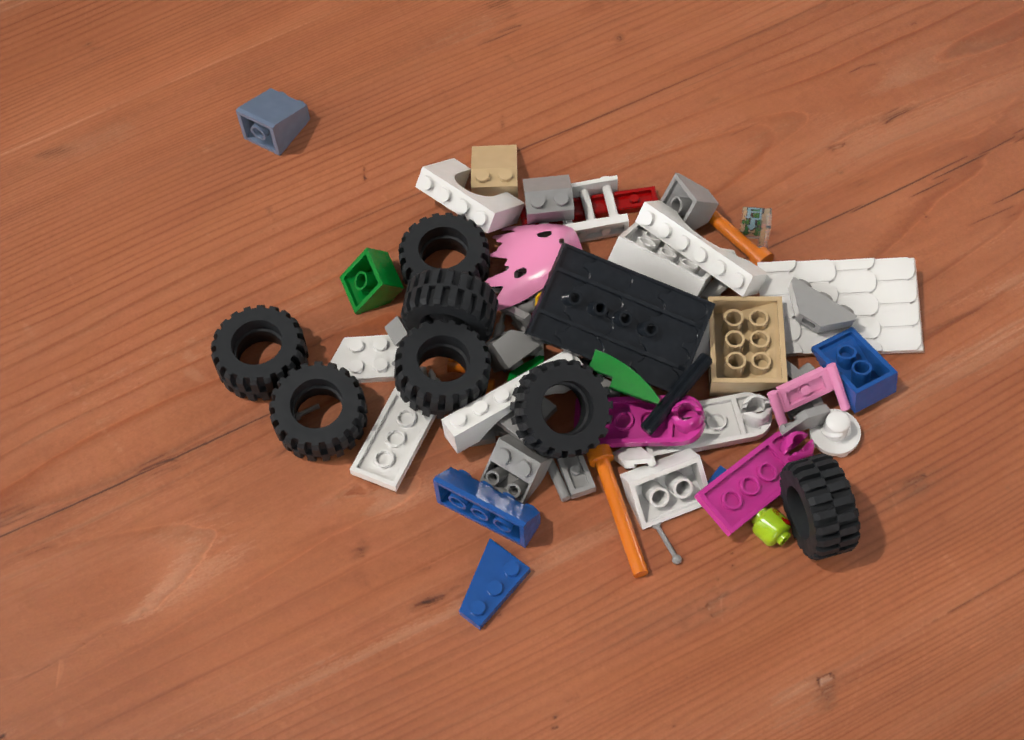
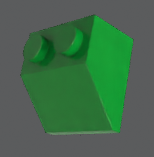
M366 248L340 276L355 314H361L391 303L404 289L388 252Z

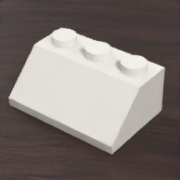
M690 448L656 460L654 467H649L646 464L619 474L626 498L642 530L702 507L694 496L708 485L701 457Z

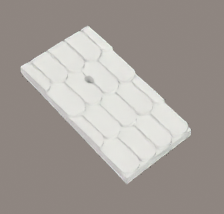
M914 258L757 262L758 267L768 273L759 290V295L782 296L786 356H814L811 351L812 346L848 329L817 334L797 322L788 291L793 277L798 280H806L811 284V288L818 292L827 293L839 305L850 307L854 314L857 315L851 327L879 354L924 353L916 260Z

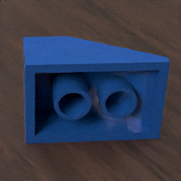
M853 327L811 347V351L823 368L830 363H836L851 407L850 409L854 413L896 392L898 372Z

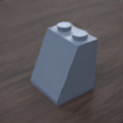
M272 88L236 109L244 139L279 156L310 120L308 107L303 101L295 100L284 92H278Z

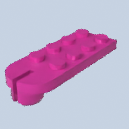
M665 395L658 396L660 401L665 397ZM685 395L680 402L675 404L671 413L656 431L649 435L642 430L641 424L657 405L634 397H607L608 401H613V409H609L608 414L613 416L612 423L606 424L605 428L609 431L605 437L598 440L600 444H609L610 447L688 445L695 442L702 435L705 428L703 420L705 419V412L697 399ZM576 398L574 428L578 424L581 415L578 398Z
M778 431L705 486L694 498L729 537L761 509L768 506L781 495L780 472L782 468L789 462L813 456L814 441L811 439L803 448L790 456L788 453L798 446L808 434L802 431H794L789 433V435L782 436L780 431Z

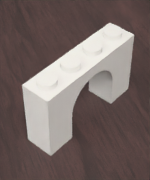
M455 158L422 167L415 187L456 214L465 216V220H473L477 224L476 227L482 228L485 233H490L518 222L525 203L508 192L495 196H482L464 189L471 169Z

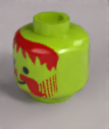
M764 507L752 519L754 524L752 527L753 533L767 546H774L777 543L781 546L791 536L788 532L791 527L790 520L776 508L767 509Z

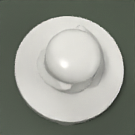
M830 409L831 412L828 414L823 425L809 429L810 440L813 439L814 447L824 454L840 458L846 457L859 443L861 437L860 425L848 412L841 411L840 409Z

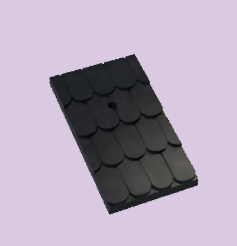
M564 243L560 247L558 256L555 259L524 334L590 362L595 349L626 364L640 375L649 386L668 393L691 366L716 304Z

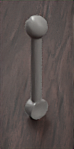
M661 522L652 525L651 527L657 530L672 555V562L676 565L680 564L682 557L676 554L660 527Z

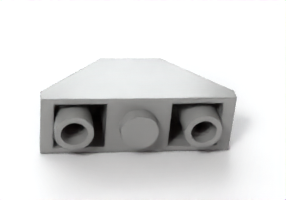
M793 277L788 291L797 322L817 334L850 328L853 325L857 315L854 314L850 307L839 305L827 293L818 292L811 288V284L806 280H798Z

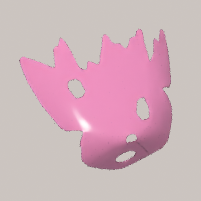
M560 224L509 226L501 228L502 231L512 230L515 232L492 237L496 239V242L502 243V245L498 247L497 251L490 254V257L506 258L508 260L505 266H509L507 271L485 281L491 287L503 286L497 297V311L516 305L544 288L549 272L562 245L559 243V239H564V243L582 250L578 235L573 228ZM544 231L552 232V234L546 238L537 236L538 233ZM523 267L527 269L525 275L520 278L514 277L516 270Z

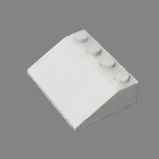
M636 222L619 235L608 258V261L698 297L702 295L713 278L708 272Z

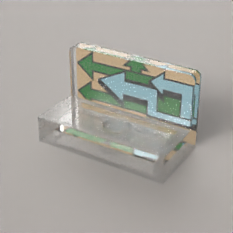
M743 207L739 231L747 238L757 239L758 248L763 246L768 248L772 208Z

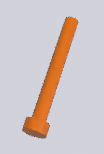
M715 210L709 223L744 253L750 262L758 266L757 262L773 261V253L764 246L758 248Z
M600 444L595 448L589 449L586 455L590 466L597 468L634 578L643 577L649 571L611 465L614 455L609 444Z

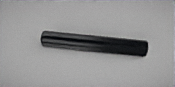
M701 353L643 421L641 428L644 432L652 435L671 413L675 404L683 399L712 364L710 356L706 353Z

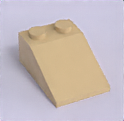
M517 145L472 146V193L482 196H495L508 192L518 198Z

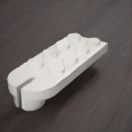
M419 367L421 371L427 376L426 367ZM430 369L428 372L429 378L440 381L434 371ZM395 386L353 462L350 473L396 492L437 415L430 414V417L422 415L421 410L414 411L409 407L410 402L405 403L401 399L400 392L397 391Z
M750 392L701 400L699 402L705 412V419H703L705 428L702 435L695 442L684 446L645 447V450L654 456L655 460L688 448L694 452L759 440L768 433L771 426L772 407H770V401L765 396Z

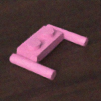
M830 363L825 368L820 366L777 386V390L767 393L779 427L782 424L788 423L785 412H789L832 390L835 391L841 411L851 408L836 363Z

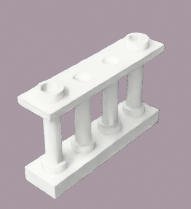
M617 175L571 183L573 198L581 197L586 221L573 223L572 220H565L563 225L573 228L580 242L619 236L629 228L627 213L618 214L613 192L618 191ZM604 194L609 217L595 218L590 195ZM544 231L538 233L537 236L546 238L550 236L552 232ZM559 239V243L564 244V239Z

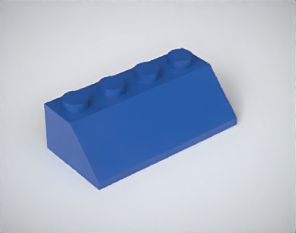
M450 467L436 475L433 479L437 503L526 548L541 524L540 512L533 505L528 503L524 505L516 501L515 497L511 494L495 490L486 481L479 482L473 479L464 470L460 469L458 471Z

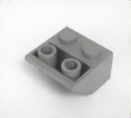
M509 330L498 334L486 342L488 352L491 355L490 366L494 373L502 370L505 373L510 369L512 371L524 363L522 358L524 359L529 355L531 357L543 349L541 344L544 342L525 335V332Z
M508 433L498 438L480 482L486 481L495 490L501 493L507 492L514 496L516 501L525 504L544 479L553 458L536 454L535 449H529Z

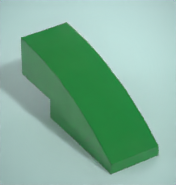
M595 349L590 367L593 368L594 373L612 379L609 389L658 405L659 397L640 375L611 355Z

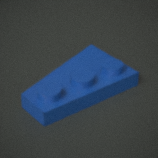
M490 538L462 602L459 614L481 630L530 573V568Z

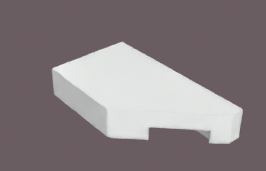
M622 447L613 452L614 460L625 469L636 468V464L647 463L649 467L656 465L654 456L642 447Z

